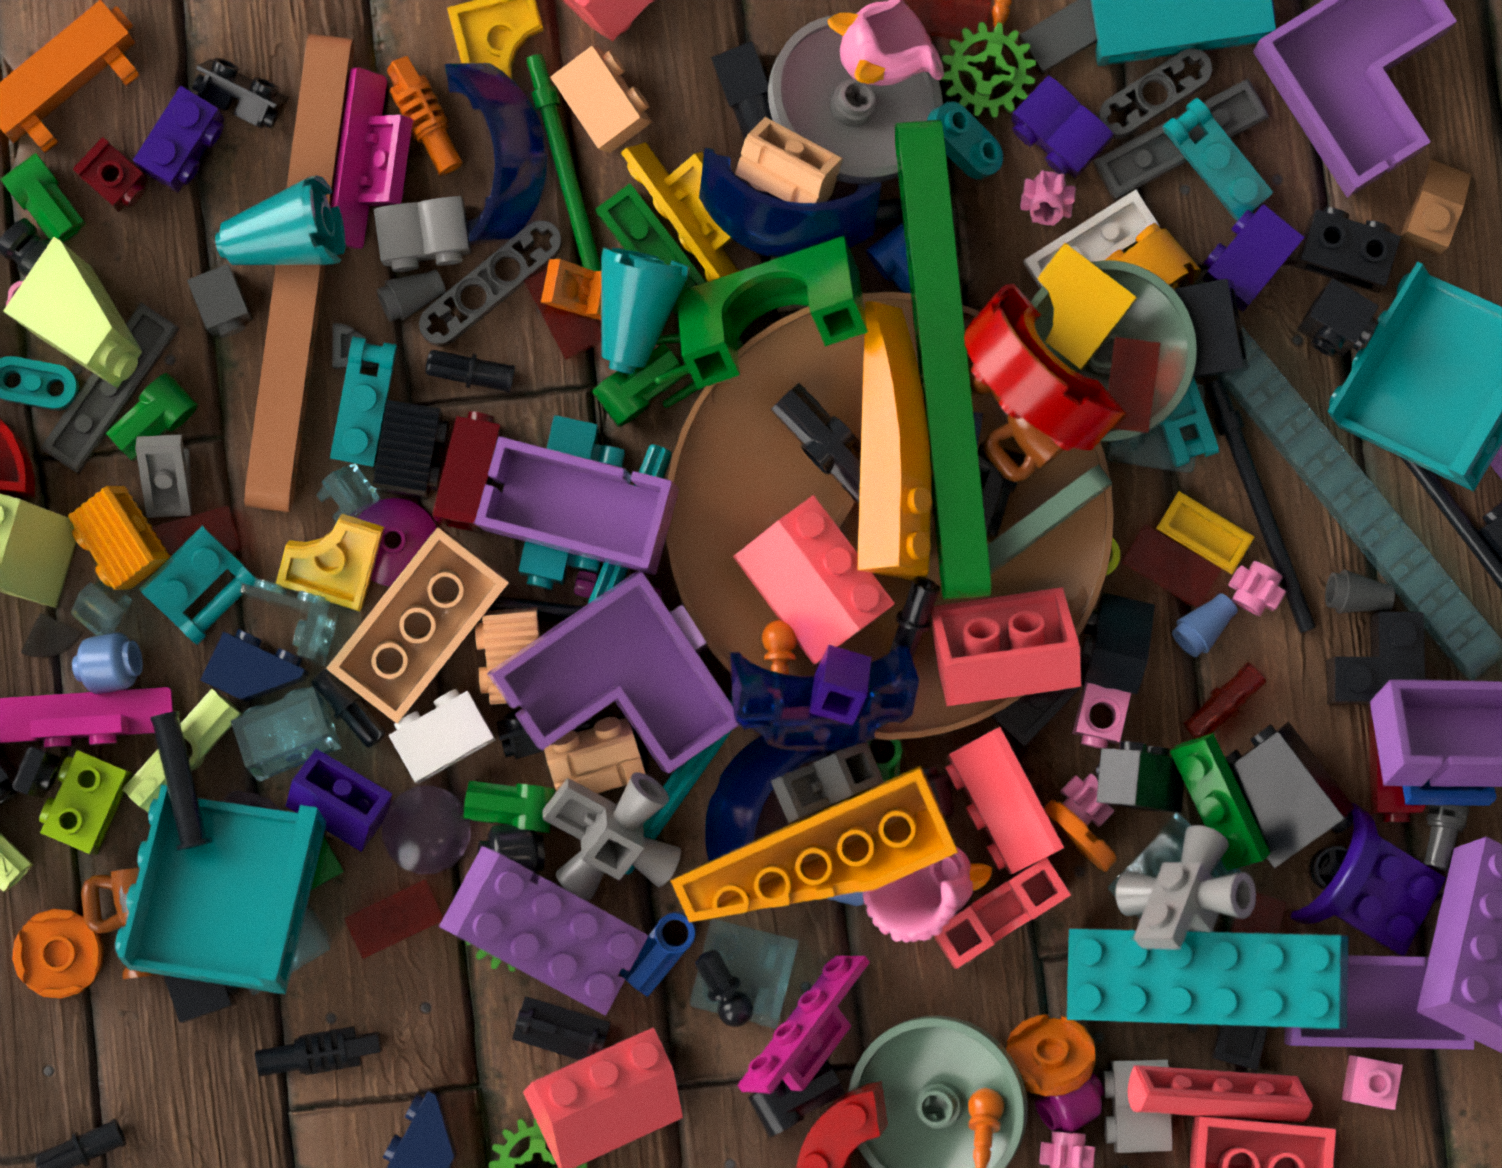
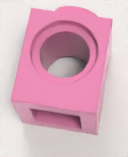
M1086 682L1083 685L1072 734L1082 736L1081 744L1098 749L1108 748V743H1119L1131 693L1112 688H1103ZM1103 704L1111 710L1113 719L1108 728H1097L1091 723L1089 713L1093 705Z
M1349 1055L1342 1100L1395 1110L1403 1065Z

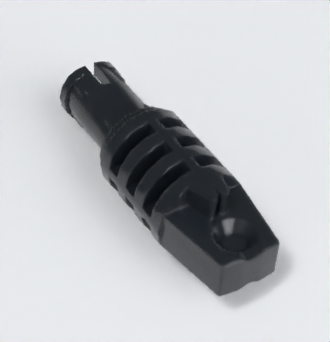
M354 1026L300 1035L294 1039V1044L256 1050L257 1072L259 1077L299 1070L300 1074L307 1076L361 1066L360 1056L381 1052L382 1043L379 1032L356 1035Z

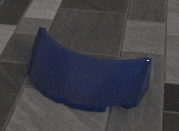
M491 63L445 64L449 92L463 94L469 99L474 111H482L489 127L494 147L495 167L490 196L485 199V207L482 213L477 218L468 221L470 243L475 245L510 240L525 228L540 202L547 175V154L544 149V132L539 117L522 89L508 75Z
M705 148L699 199L715 223L738 244L760 255L780 258L841 236L845 237L849 248L864 242L874 234L883 190L882 183L873 181L871 185L860 183L854 194L833 201L820 203L784 201L767 196L749 187L747 182L738 179L732 172L730 157L717 155L714 149Z
M898 646L887 655L871 662L867 696L853 725L809 713L814 676H796L774 672L749 661L740 652L730 653L735 720L744 730L750 728L763 735L767 744L802 752L839 750L875 739L876 729L889 722L901 724L913 715L919 677L908 646Z
M789 724L761 735L744 747L722 772L719 784L709 801L705 823V845L708 861L715 860L753 842L761 810L773 790L771 781L785 775L787 772L798 770L800 766L807 762H817L826 758L833 739L797 725Z

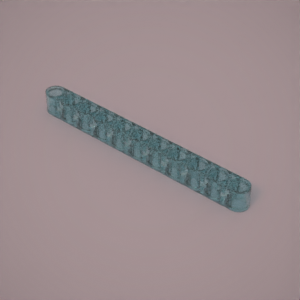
M1198 279L1192 285L1201 284L1205 282L1201 279ZM1242 326L1249 369L1216 376L1219 379H1223L1224 385L1385 581L1389 585L1394 586L1395 593L1411 612H1424V628L1456 667L1471 681L1476 680L1502 658L1501 638Z

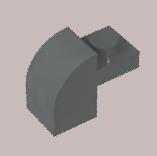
M867 741L834 753L811 765L771 781L788 823L818 812L884 782Z

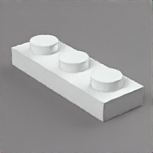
M1134 190L1024 259L1023 263L1041 289L1043 285L1037 278L1064 243L1068 244L1090 262L1106 260L1119 249L1124 251L1136 244V237L1149 225L1156 223L1159 226L1137 190Z

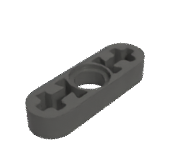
M1186 49L1108 98L1102 104L1097 117L1112 131L1113 139L1127 137L1202 89L1212 74L1210 58L1206 53L1198 49ZM1184 61H1188L1190 65L1198 63L1202 67L1197 74L1199 79L1195 80L1194 77L1187 76L1177 85L1182 92L1176 93L1175 85L1171 79L1181 74L1185 67ZM1166 71L1170 72L1171 79L1164 74ZM1156 82L1166 89L1167 99L1164 103L1151 105L1144 100L1142 90L1148 83ZM1132 94L1136 106L1146 115L1140 117L1139 111L1136 109L1126 117L1125 127H1122L1118 122L1111 125L1108 122L1111 116L1110 108L1114 107L1118 112L1125 110L1132 103V100L1127 96Z

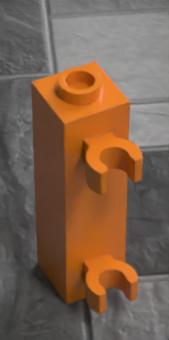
M99 0L0 82V129L13 143L27 132L44 153L53 148L59 142L41 120L108 65L126 86L140 76L136 68L123 54L135 44V41L128 32L133 25L117 6L109 10Z

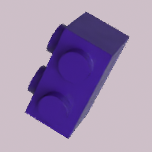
M180 85L133 161L142 172L178 193L182 186L189 184L200 167L199 160L207 147L211 148L219 139L224 128L223 122L225 119L218 108Z
M1264 204L1255 214L1247 209L1231 229L1237 234L1227 248L1219 243L1203 262L1210 268L1202 278L1205 282L1222 279L1234 281L1238 309L1242 312L1305 238Z
M316 748L293 778L286 807L296 813L299 812L300 805L318 808L327 822L325 830L362 852L384 822L392 793Z

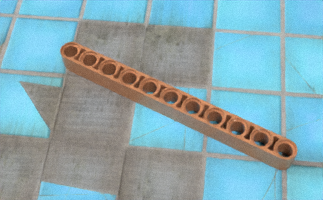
M317 34L308 35L286 188L308 177L318 175L326 180L333 191L349 75L354 62V39ZM328 194L326 197L331 207L332 194ZM276 265L246 478L245 507L291 512L296 488L326 265Z

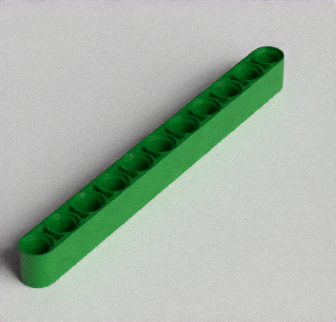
M941 119L895 123V149L917 362L924 394L929 433L931 498L941 592L944 600L990 596L991 577L967 349L964 341L965 330L943 125Z

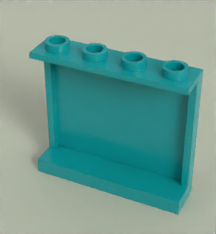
M1091 0L1097 37V46L1095 48L1097 66L1173 56L1186 49L1207 51L1254 44L1276 30L1271 0Z
M1417 261L1411 273L1405 274L1397 288V296L1388 311H1383L1378 317L1377 321L1379 322L1367 346L1361 348L1355 355L1352 362V371L1346 381L1334 390L1327 412L1339 428L1474 492L1502 445V307L1431 276L1425 266Z
M161 785L158 799L154 798L149 808L148 821L151 827L148 839L141 843L138 851L137 862L140 870L136 884H131L128 890L126 905L129 913L125 927H120L116 936L115 950L118 954L117 957L129 970L286 994L327 824L326 820L316 807L300 805L299 812L293 813L198 798L207 838H212V843L177 851L176 846L181 844L167 785Z

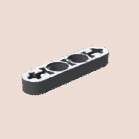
M544 220L534 221L527 225L431 304L421 314L419 320L420 331L424 339L433 346H448L547 266L549 259H555L562 247L561 235L557 227L551 222ZM539 232L542 236L550 233L552 235L549 240L551 249L546 252L541 247L536 249L529 255L530 259L535 263L528 267L523 255L515 250V248L521 244L524 252H526L534 245L532 237L534 233ZM504 258L515 259L520 265V273L512 281H502L495 274L497 263ZM470 286L481 287L486 292V301L478 309H468L461 302L463 291ZM454 300L458 311L467 319L460 323L456 315L447 323L448 334L443 336L441 333L436 332L431 335L429 331L433 326L430 319L434 316L441 320L452 313L451 308L446 306V304Z

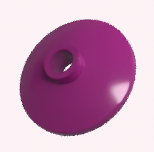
M388 498L371 504L358 516V519L385 527L371 580L384 586H391L435 531L436 525L433 519L418 504L406 499ZM398 533L401 536V544L397 548L390 549L385 545V538L388 534Z

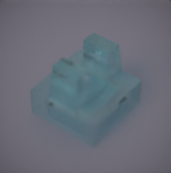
M356 463L329 474L321 481L323 486L316 495L321 502L330 498L335 500L340 507L332 515L336 523L341 514L353 517L381 499Z
M101 580L95 584L90 582L78 593L70 613L96 636L114 633L132 603V599L127 595H124L118 602H114L106 595L110 587L106 586Z

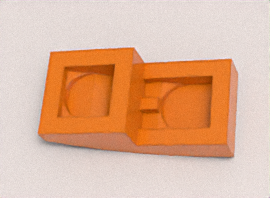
M549 259L541 303L601 320V271H593L562 259Z

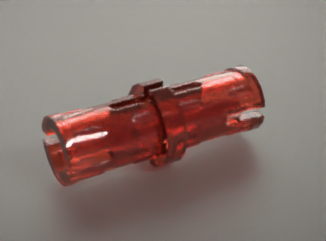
M1246 662L1220 689L1215 687L1209 693L1211 697L1196 713L1184 721L1183 725L1195 738L1214 733L1230 717L1234 719L1240 713L1239 708L1267 683L1266 679L1252 664Z

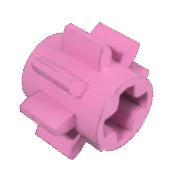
M1042 170L1034 178V181L1025 179L1020 209L1023 211L1030 210L1033 223L1037 222L1042 225L1055 226L1063 216L1067 218L1072 216L1076 188L1075 186H1066L1065 174Z
M1253 561L1249 569L1240 566L1228 584L1229 587L1237 590L1231 600L1241 608L1257 616H1261L1265 608L1274 611L1286 593L1285 590L1278 587L1283 577L1272 568L1257 561Z
M1090 773L1083 781L1075 775L1060 791L1067 798L1062 804L1085 824L1089 825L1092 821L1099 827L1112 815L1114 810L1108 804L1096 802L1098 781L1094 775Z
M1052 1131L1051 1143L1041 1142L1039 1163L1041 1165H1049V1168H1094L1095 1147L1085 1145L1086 1134Z

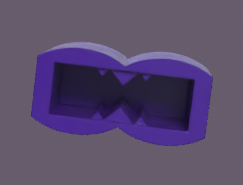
M1049 75L1012 113L1011 121L1015 124L1012 130L1023 143L1029 147H1032L1034 144L1038 145L1048 154L1045 157V161L1055 172L1065 175L1068 173L1075 179L1111 142L1113 137L1112 131L1098 117L1081 105L1067 89Z

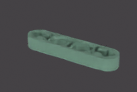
M1097 465L1084 473L988 544L990 575L1112 485V481L1101 466Z

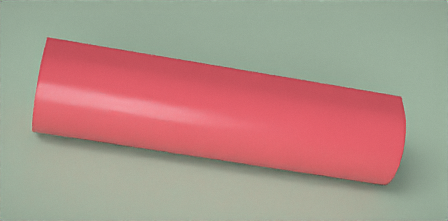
M1137 1065L1133 1067L1128 1082V1100L1130 1107L1135 1112L1304 1122L1313 1107L1298 1076Z

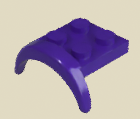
M1353 802L1351 803L1354 806V809L1351 811L1354 819L1353 835L1340 869L1327 888L1313 902L1299 910L1292 911L1290 918L1300 924H1314L1335 916L1392 952L1405 956L1446 878L1378 836L1372 816L1364 808Z

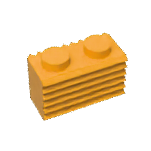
M106 486L102 488L101 491L95 493L93 497L83 503L81 507L76 508L74 512L68 515V518L75 527L72 530L75 541L81 548L91 552L98 564L95 567L97 576L106 586L113 587L114 590L132 589L170 558L165 547L161 545V540L156 537L152 526L147 523V518L142 515L138 504L133 501V496L128 493V489L125 486Z

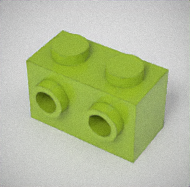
M76 750L74 757L67 756L60 768L57 780L62 782L56 798L49 797L41 811L39 822L44 823L40 833L88 854L97 855L125 793L122 789L130 781L133 773L88 753Z

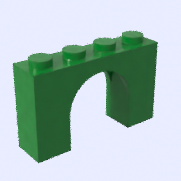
M844 236L681 291L677 299L681 352L697 389L739 376L737 344L740 335L756 318L779 307L788 305L808 306L825 347L868 333L859 270Z

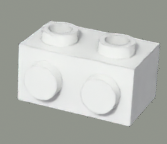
M454 689L434 700L433 703L436 709L422 717L418 711H415L403 717L398 724L394 723L397 731L391 733L389 737L415 783L420 784L496 741L468 691L460 695L457 689Z

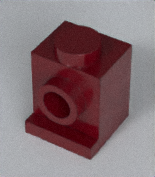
M103 136L73 168L75 173L117 212L124 206L127 208L132 207L139 201L146 190L143 186L148 181L145 175ZM112 168L119 170V176L115 181H105L104 176Z

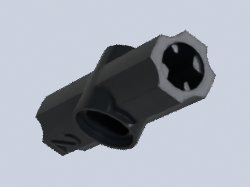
M798 383L771 408V412L802 443L801 448L808 458L826 475L831 474L854 501L860 505V441L839 418L834 415L831 417L822 408L820 403L806 391V388Z

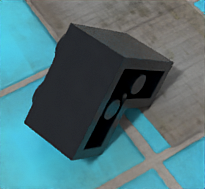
M1378 612L1370 616L1371 657H1333L1326 660L1327 705H1370V701L1389 680H1425L1424 612Z

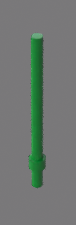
M543 54L532 55L526 58L535 90L531 95L535 110L540 111L581 262L584 268L601 271V264L558 111V106L561 105L557 87L551 85Z

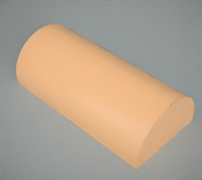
M438 526L326 669L398 724L504 590L509 581L472 549Z

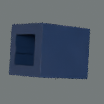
M238 629L235 636L223 631L200 680L247 702L306 681L309 672L299 667L303 660L302 658L278 648L275 655L259 648L262 643L261 639Z
M431 1089L426 1093L425 1097L417 1094L404 1117L411 1121L403 1137L395 1134L384 1153L383 1158L389 1161L387 1168H450L454 1162L457 1152L440 1094Z

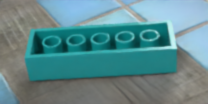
M1069 929L1067 1020L1347 1028L1348 936L1187 932L1181 949L1141 948L1133 937L1136 930Z

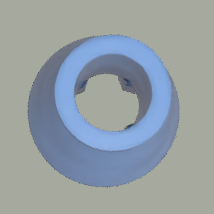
M1219 593L1209 602L1178 619L1176 622L1177 627L1172 631V635L1178 645L1189 655L1197 657L1202 652L1208 653L1231 618L1238 613V609L1229 597Z

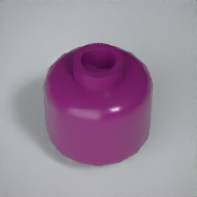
M1092 1073L1091 1077L1079 1089L1059 1096L1038 1095V1098L1035 1100L1036 1111L1049 1129L1053 1131L1058 1129L1063 1133H1073L1101 1114L1102 1101L1100 1097L1104 1095V1089L1099 1079Z

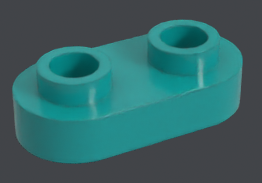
M946 102L929 113L927 120L941 119L946 155L966 175L973 179H983L996 173L1001 168L1003 152L999 142L964 106L957 102Z
M15 356L0 358V398L6 402L60 411L67 409L79 393L77 378L69 369L62 365ZM14 373L20 374V384L15 388H9L7 386V378ZM55 382H63L64 391L59 396H52L50 394V387Z

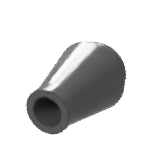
M436 269L427 273L385 280V286L376 289L379 302L390 322L398 318L404 321L435 298L446 293L444 283Z
M1345 569L1341 573H1331L1328 578L1325 602L1328 608H1335L1337 613L1376 610L1390 611L1394 604L1395 588L1393 585L1383 584Z

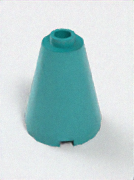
M311 176L225 220L220 225V232H217L215 235V243L219 255L223 259L227 258L232 265H332L340 263L342 259L337 255L345 253V230L339 206L331 208L326 195L333 193L330 185L321 176Z
M603 247L601 255V357L610 361L608 368L634 374L636 367L646 366L687 281L691 267L671 260L670 265L664 264L663 260L658 259V256L613 247L611 250Z

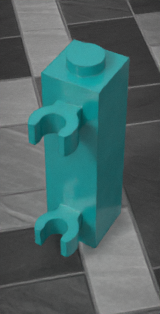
M554 415L546 449L622 468L625 457L624 449L596 444L599 433L597 424ZM525 542L518 572L521 576L528 577L527 585L552 590L554 583L564 585L568 567L598 574L601 561Z

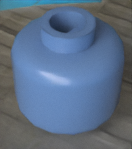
M120 632L84 639L78 648L77 655L72 660V670L76 680L82 682L87 690L94 694L124 690L133 686L143 668V659L139 646L135 641H130L126 635Z

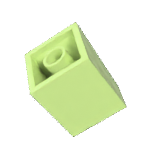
M53 237L3 311L35 336L118 388L123 380L128 379L134 373L142 350L93 268L63 242Z
M0 494V593L57 608L77 543L72 535V530L75 527L68 517L21 499Z

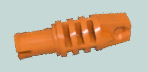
M408 56L392 61L387 69L393 84L389 91L400 110V114L413 119L411 130L413 139L417 140L418 143L423 142L439 176L455 171L463 162L446 131L449 128V121L444 115L430 83L425 75H418Z

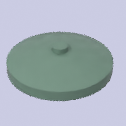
M1092 261L1091 263L1135 295L1137 300L1082 370L1045 343L1053 327L1054 307L1049 292L1044 286L1036 293L1030 303L1042 315L1035 322L1034 326L1045 346L1073 371L1087 378L1098 380L1126 412L1100 442L1121 441L1139 436L1155 428L1179 406L1189 389L1195 372L1197 360L1196 335L1184 303L1177 293L1160 277L1142 267L1126 262Z
M935 1015L913 1018L892 1027L880 1035L869 1045L857 1062L850 1080L848 1092L868 1083L882 1081L888 1120L887 1128L879 1137L863 1141L858 1146L860 1152L872 1168H976L973 1159L975 1131L968 1127L969 1120L972 1118L968 1111V1101L975 1091L982 1088H990L997 1091L1004 1101V1112L998 1120L1001 1124L1000 1130L993 1133L992 1147L990 1148L991 1158L986 1168H1006L1016 1155L1022 1143L1027 1124L1028 1104L1025 1085L1020 1071L1008 1051L982 1028L962 1019L949 1016Z

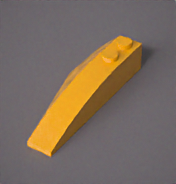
M875 301L865 302L868 333L864 334L858 570L907 580H913L915 577L926 578L929 573L932 499L929 433L923 389L915 351L903 310Z
M919 766L672 879L671 883L688 921L695 922L746 913L752 910L774 908L803 901L875 890L958 853V850L922 766Z

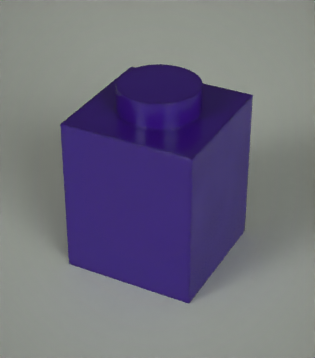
M828 644L814 675L809 713L853 725L867 696L872 657Z

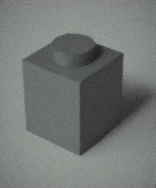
M229 264L187 280L205 327L212 336L220 334L221 338L235 335L246 328L244 323L253 320L236 275Z

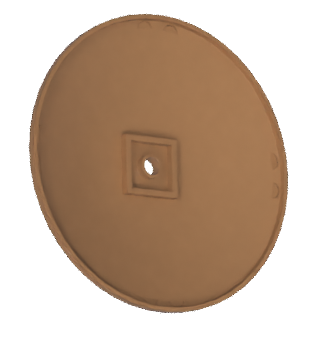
M862 293L864 308L865 302L875 301L903 310L917 361L911 293ZM962 305L964 330H966L980 312ZM806 307L776 321L752 337L737 350L740 375L706 386L694 403L678 438L668 480L673 481L679 488L666 536L671 570L681 601L705 639L711 653L751 693L778 711L805 724L832 733L857 738L899 740L923 738L951 732L977 723L1003 710L1024 696L947 706L939 677L932 625L929 631L922 633L914 658L909 666L892 662L889 659V653L899 623L896 621V615L899 611L903 610L912 580L873 573L895 604L839 646V648L872 657L867 696L854 724L849 725L809 713L814 675L821 660L813 665L798 643L793 651H791L796 655V660L787 662L789 665V680L787 681L789 692L785 705L782 708H778L775 705L771 692V684L773 683L771 680V665L773 662L764 661V655L768 651L762 643V632L770 622L780 619L733 556L779 519L813 495L858 553L859 504L854 501L831 474L826 475L808 458L801 448L802 443L771 412V408L789 390L800 383L831 417L834 415L839 418L861 443L864 334L825 347L810 313V308ZM967 352L969 377L971 384L976 379V377L973 375L971 371V368L974 366V364ZM971 391L978 450L981 441L985 442L986 436L1008 423L1007 418L1009 415L1001 408L991 393L980 395ZM1014 437L999 442L1002 448L1024 454L1026 458V454L1019 447ZM1099 442L1092 451L1073 448L1071 451L1064 450L1042 469L1036 467L1030 477L1019 481L1014 492L1009 495L997 537L986 536L987 545L1093 467L1100 465L1110 479L1101 443ZM1112 486L991 574L990 596L944 600L940 590L934 606L1063 587L1078 638L1097 603L1107 573L1113 536ZM931 504L929 573L926 578L935 581V585H940L933 507Z

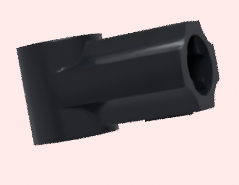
M981 441L977 453L986 536L995 538L1005 514L1009 495L1014 492L1018 482H1012L1002 476L985 456L983 450L984 442ZM1003 448L1013 461L1021 467L1025 455Z
M826 1060L804 1091H791L782 1079L772 1093H754L748 1099L770 1138L804 1119L803 1115L835 1100L844 1094L845 1091L830 1063Z

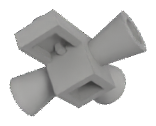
M633 773L618 805L569 778L565 780L543 809V820L581 840V851L556 872V877L565 890L583 900H591L604 873L620 880L631 865L657 887H662L668 882L678 866L681 849L677 846L644 837L643 823L669 801L667 792L656 780L643 773Z
M1190 826L1185 832L1181 863L1163 862L1157 878L1131 871H1126L1120 876L1116 886V901L1119 910L1125 916L1143 913L1133 937L1141 948L1181 949L1187 931L1212 932L1219 913L1242 919L1247 918L1252 913L1256 901V890L1249 874L1241 872L1215 879L1211 876V872L1229 847L1227 839L1221 833L1205 826Z

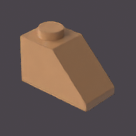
M1429 159L1400 233V242L1439 257L1449 247L1465 205L1471 174Z

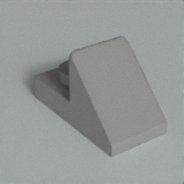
M182 435L137 437L135 449L147 518L191 516L190 451L184 448Z

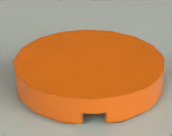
M1050 800L1043 809L1052 826L1089 861L1104 872H1107L1117 861V856L1103 840L1100 841L1087 828L1088 825L1062 803Z
M51 909L34 915L19 931L14 940L12 960L17 976L29 989L43 997L62 999L83 992L95 981L103 966L104 946L100 933L94 932L87 927L83 915L73 910Z
M1049 1014L1027 1019L1010 1033L1007 1041L1006 1050L1020 1071L1025 1090L1030 1093L1042 1096H1059L1077 1090L1091 1077L1096 1064L1094 1039L1086 1027L1075 1020H1067L1065 1016L1057 1019L1049 1018Z

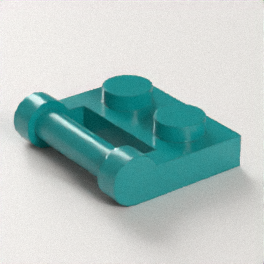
M202 525L139 589L193 643L198 645L207 636L205 631L247 590L252 592L261 582ZM228 569L235 577L191 619L184 611Z

